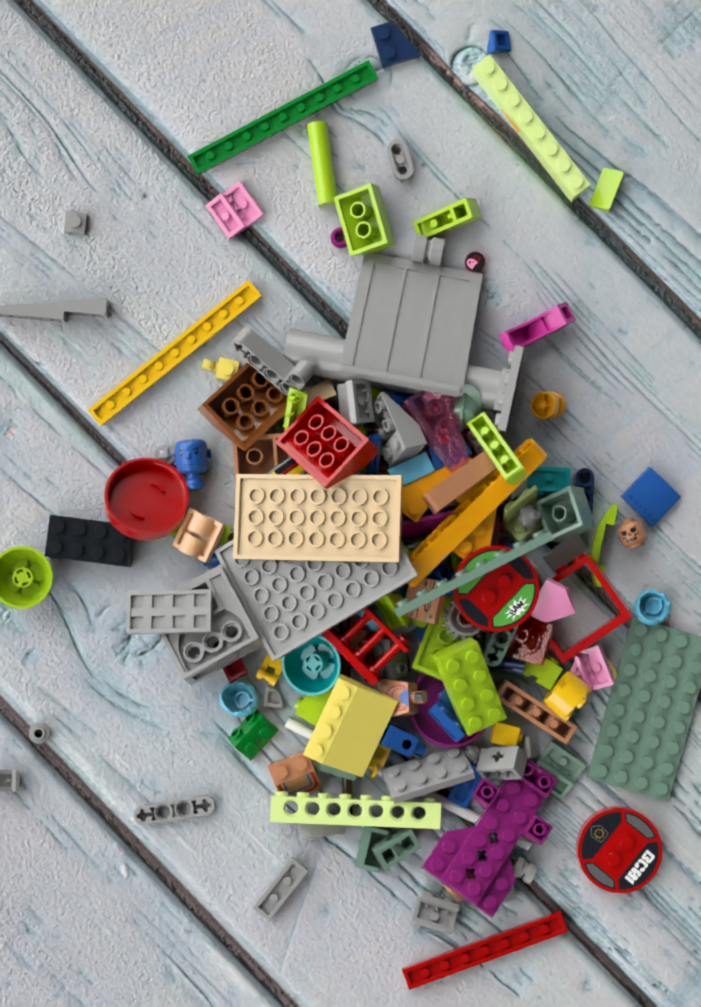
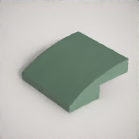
M553 739L535 763L558 779L550 793L560 800H563L574 785V781L587 766L585 761Z

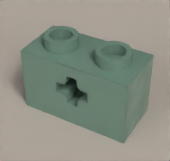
M399 828L370 846L379 865L385 870L422 848L410 828Z

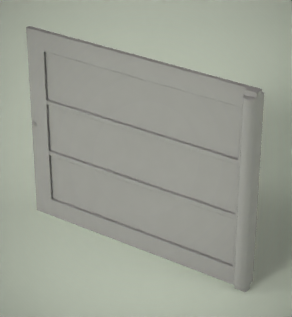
M364 254L338 373L342 376L449 396H462L483 274L380 254Z

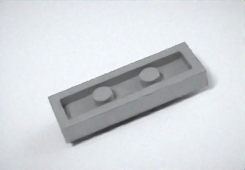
M292 857L258 899L253 909L270 921L309 870Z

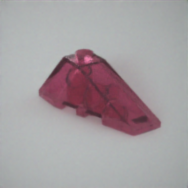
M422 390L406 399L400 406L420 425L428 445L452 473L469 462L464 438L461 436L459 419L454 412L455 403L453 396Z

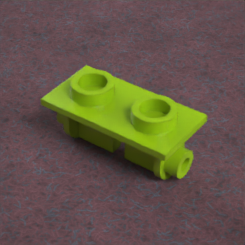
M289 387L283 423L285 431L306 409L309 395L292 387Z

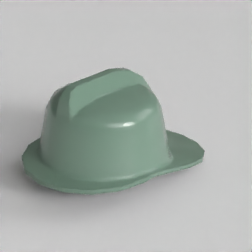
M464 383L462 396L448 395V416L450 422L455 427L460 428L461 432L469 428L466 424L467 422L481 414L482 398L476 387Z

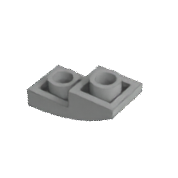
M298 823L300 840L319 839L345 834L344 825Z

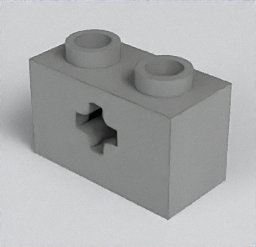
M515 745L481 748L476 771L482 778L488 781L523 779L528 757L519 746Z

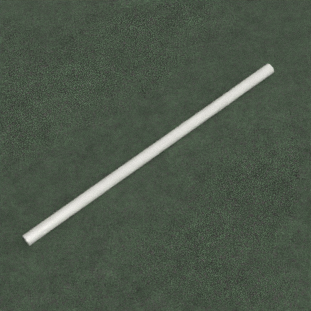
M291 718L288 719L285 725L286 728L309 740L314 731ZM377 766V774L382 776L381 769H385L387 767L383 766V768ZM436 792L421 795L423 798H436V802H440L441 807L474 824L480 817L478 813L451 802ZM520 836L515 845L528 851L532 841Z

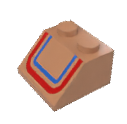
M305 750L268 765L278 791H287L288 795L297 796V792L312 793L323 788L312 759L303 755Z

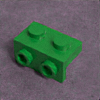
M256 709L254 713L246 716L238 728L232 731L228 740L234 748L252 761L279 729Z

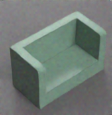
M364 826L355 860V867L380 872V865L370 846L387 837L390 832L388 828Z

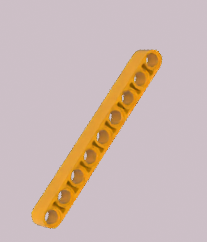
M532 438L523 442L513 452L526 470L525 478L518 484L509 485L499 470L496 469L411 552L409 558L419 576L407 584L411 587L418 585L546 459L547 453Z

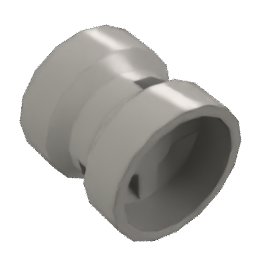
M518 856L512 865L514 877L522 878L523 882L530 884L536 874L538 865L532 862L527 863L524 858Z

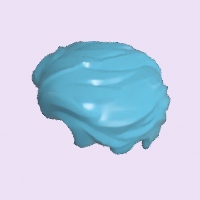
M651 588L642 592L637 597L633 607L639 621L647 625H656L663 622L669 616L671 602L665 593H659Z
M238 681L226 684L222 688L219 695V703L227 713L237 717H245L256 711L259 698L255 693L256 690L253 685Z

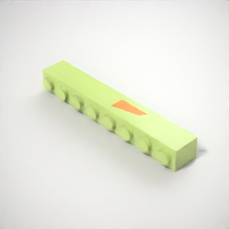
M489 54L473 66L472 75L570 202H573L585 193L591 184L492 56Z

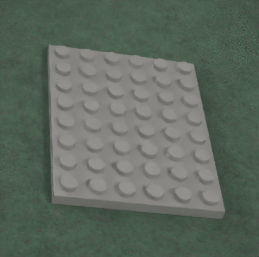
M359 470V471L355 472V473L352 474V475H363V474H362L361 470ZM234 539L214 551L272 661L279 660L419 576L402 543L401 563L233 559Z

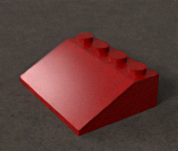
M319 396L310 403L275 441L278 446L326 489L364 468L379 452V449Z

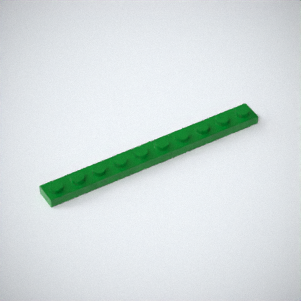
M367 60L188 155V159L196 174L200 175L378 80V76L370 61Z

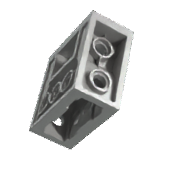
M221 565L175 589H212L213 597L218 605V608L212 610V633L160 634L182 678L190 685L199 682L264 646ZM238 632L237 636L232 638L233 634ZM219 642V645L214 648V645Z

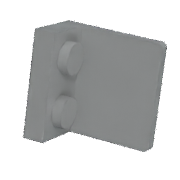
M364 379L349 380L346 383L338 384L340 415L352 425L375 422L370 381Z

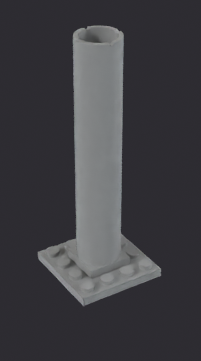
M290 329L283 356L294 366L299 361L305 360L313 365L315 369L313 375L344 382L363 380L342 376L338 373L345 339ZM516 345L514 351L510 350L508 369L502 368V371L467 364L464 382L473 385L479 390L482 398L481 410L494 412V415H496L494 426L505 441L523 364L524 347ZM370 381L371 387L448 403V395Z

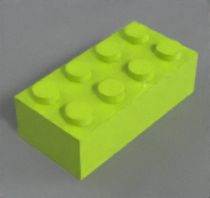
M468 637L432 654L457 720L468 736L507 718L477 641Z

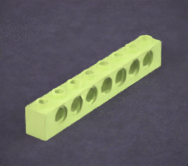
M276 791L275 795H271L270 822L440 829L441 803L436 802V798L424 797L423 801H415V798L394 804L392 797L386 795L381 796V799H373V795H360V798H352V794H339V797H331L330 793H318V797L309 796V792H297V796L288 795L287 791ZM290 801L298 804V809L294 813L286 810V804ZM311 802L319 805L318 812L314 814L307 811V806ZM332 803H337L340 805V811L337 814H331L328 811V807ZM353 804L360 805V814L352 815L349 811L350 807ZM374 805L382 807V813L379 816L371 814V808ZM395 806L403 807V814L400 817L392 815V809ZM416 807L424 808V815L421 818H416L413 815Z

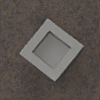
M66 211L64 232L86 235L88 214Z

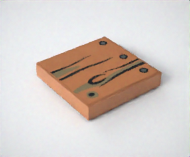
M424 578L414 587L409 585L406 598L408 597L410 601L417 597L416 593L420 590L435 588V583L438 581ZM445 594L406 613L407 617L439 625Z

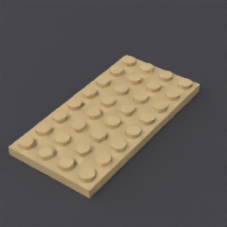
M236 474L233 559L401 563L403 476L350 475L326 489L311 475Z

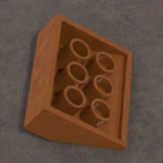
M247 362L197 410L216 429L243 451H246L285 414L288 396L282 393Z

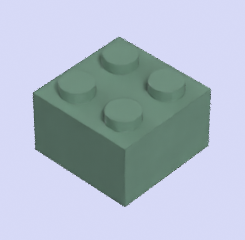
M568 486L536 501L545 532L551 531L554 537L551 541L563 542L596 527L584 489L581 487Z

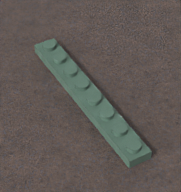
M542 529L532 534L533 539L527 542L522 539L513 544V549L507 552L505 549H502L493 554L495 558L489 561L482 559L474 564L475 568L469 571L466 568L455 573V578L449 581L445 578L435 583L436 587L428 590V588L420 590L416 593V598L409 601L407 597L397 602L398 607L394 608L397 616L400 617L553 540L554 537L551 531L545 532Z

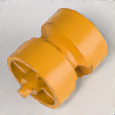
M538 392L533 396L530 407L532 413L537 418L553 419L559 418L565 413L567 402L565 397L559 392Z

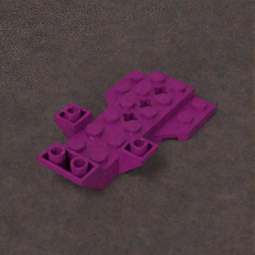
M528 758L523 779L503 780L498 788L487 779L482 778L472 794V797L484 809L475 825L469 828L444 832L421 868L484 914L493 918L515 883L510 852L518 839L522 836L542 845L553 828L534 814L543 800L548 797L558 779ZM488 835H494L496 843L490 844ZM477 852H483L485 860L479 862ZM465 870H472L473 878L467 879Z

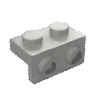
M420 893L415 903L411 923L451 935L460 905L456 904L452 899L445 898L442 900L436 898L432 893Z

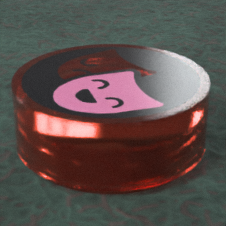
M479 252L469 253L464 261L465 268L471 272H481L485 266L484 256Z

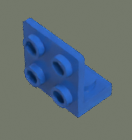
M440 699L427 711L455 743L465 736L466 733L459 724L454 710L450 712Z

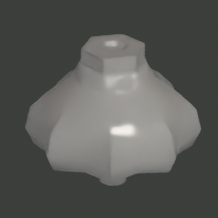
M526 504L525 507L519 509L518 519L522 527L532 530L534 527L539 526L541 514L537 507Z

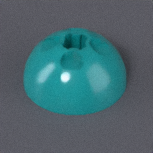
M319 635L282 657V672L288 684L297 692L309 696L320 695L329 691L336 684L342 671L341 654L323 635Z

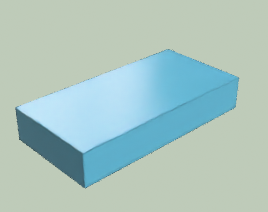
M426 452L388 469L389 475L403 476V486L435 471Z

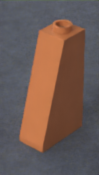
M484 450L425 493L422 499L435 515L496 470L497 467Z

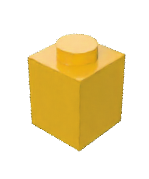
M498 722L493 724L489 741L507 747L510 745L516 746L517 744L520 745L523 733L520 732V727Z

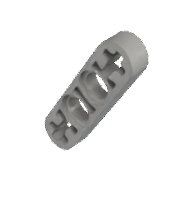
M209 795L145 804L139 806L134 811L133 817L136 823L147 825L204 816L213 812L215 801ZM204 799L207 800V803H211L208 811H205L204 807L197 808L198 813H194L195 806L193 801L196 800V805L202 804ZM185 802L190 805L191 811L188 814H182L179 811L181 803ZM161 806L169 808L170 814L168 817L164 818L159 815L158 809ZM151 807H155L154 815L156 819L153 820V815L147 816L145 821H143L142 817H138L141 809H144L145 813L152 812Z

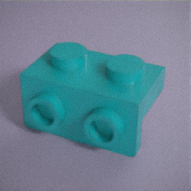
M538 466L527 477V487L530 489L535 485L538 488L537 496H544L545 492L556 493L570 486V468Z

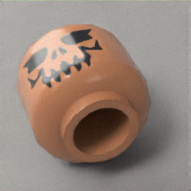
M633 517L622 521V526L617 529L622 545L629 547V550L645 545L644 541L648 538L643 522L640 520L634 521Z

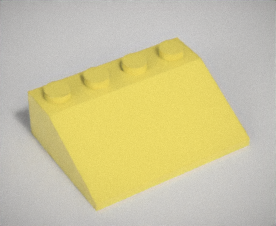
M340 674L303 755L321 764L363 777L398 700Z

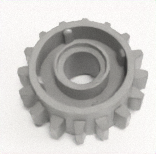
M451 600L449 602L451 608L446 606L444 611L447 614L441 616L445 620L442 627H446L448 630L446 634L453 635L452 640L458 638L460 641L468 637L473 638V636L476 639L480 638L479 632L484 633L486 630L480 629L471 623L463 624L460 620L462 614L458 610L455 601Z

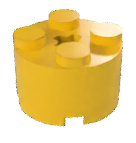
M570 670L555 683V687L546 694L542 702L566 722L574 713L573 710L576 707L579 709L586 702V697L591 693L592 689Z

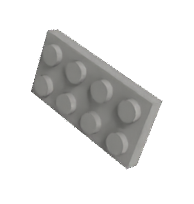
M212 589L127 591L126 634L212 633Z
M461 746L448 748L381 769L383 779L394 804L475 779L474 771Z

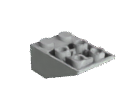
M381 392L373 402L375 422L369 423H371L374 434L382 436L381 449L383 457L389 467H393L416 457L425 447L427 441L420 425L385 392Z

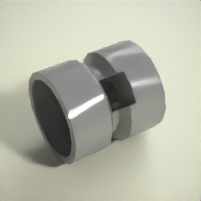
M416 234L411 261L423 263L427 260L429 264L440 266L445 239L433 237L429 240L428 236Z

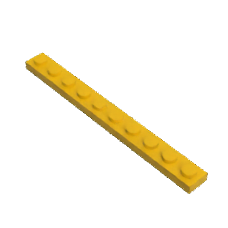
M250 280L245 282L88 409L89 413L102 427L262 298V295Z

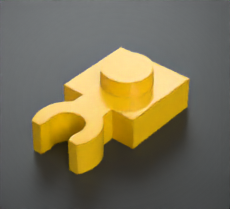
M380 743L367 769L369 768L373 772L371 779H374L378 772L377 766L383 768L391 751L390 748Z

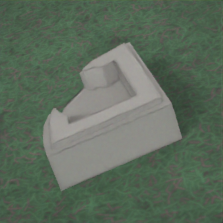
M265 685L263 706L284 709V701L281 694L275 688Z

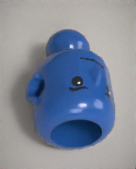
M202 439L178 442L175 445V453H173L175 459L174 466L176 465L180 474L187 475L186 483L189 491L204 489L205 482L202 479L201 473L207 472L209 469V461H212L211 450L208 449L207 443Z

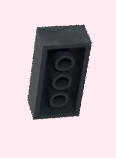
M50 515L44 556L131 567L135 539L119 532L111 522Z

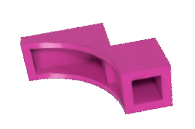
M565 302L556 305L521 325L504 331L499 336L503 347L510 353V350L514 351L515 345L524 348L530 346L543 337L557 332L576 321V318L568 303Z

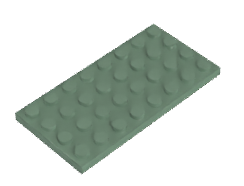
M632 617L616 671V683L612 685L587 778L668 802L701 687V636L660 624L647 625L639 621L638 618Z

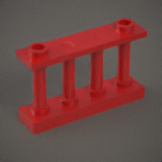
M368 606L363 609L365 614L344 635H339L334 630L335 626L322 633V635L374 686L382 679L379 676L380 670L401 649L407 653L412 648L409 646L410 642L402 634L399 636ZM372 619L380 629L359 650H354L349 645L351 643L350 640ZM387 634L395 644L374 665L371 664L369 666L364 660L365 655Z

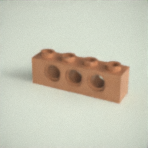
M505 679L497 690L499 699L503 704L565 744L568 743L578 727L568 720L565 722L550 708Z

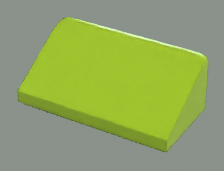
M603 167L588 206L608 213L624 172Z

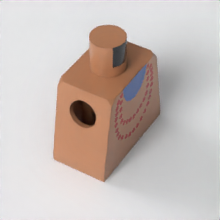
M384 679L378 682L379 692L398 700L390 720L417 714L418 704L427 702L426 691H418L416 683Z

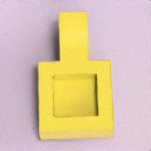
M222 357L219 358L218 363L204 359L202 369L216 372L215 378L228 381L238 371L240 362Z

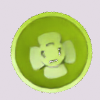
M27 546L12 547L1 553L0 601L9 607L17 609L30 608L42 602L50 592L53 583V571L48 559L38 550Z

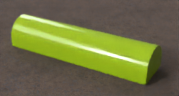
M326 121L311 122L307 124L318 207L335 205L334 197L338 195L328 125Z
M482 412L466 423L509 485L521 482L526 476V470L486 413Z

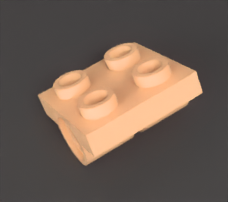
M189 507L172 546L191 557L209 563L227 525Z

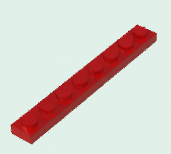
M559 910L403 967L402 972L407 986L411 990L564 934L568 930Z

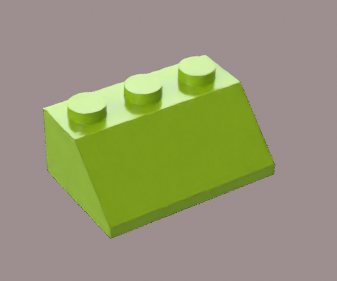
M370 183L334 197L351 257L379 252L396 245L379 186Z

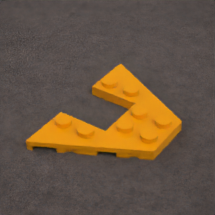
M466 456L403 486L402 513L414 523H417L428 508L422 499L423 495L472 459ZM491 473L455 499V501L461 504ZM497 508L453 550L456 555L464 559L472 551L491 545Z

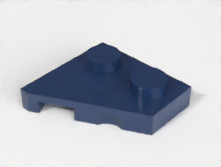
M391 22L371 27V33L382 68L420 58V52Z

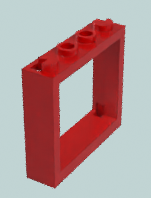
M582 552L572 559L574 561L573 564L568 567L564 564L555 571L557 575L551 579L560 582L581 566L587 564L618 607L620 613L564 651L545 624L529 616L562 664L633 616L630 608L590 552L586 555Z

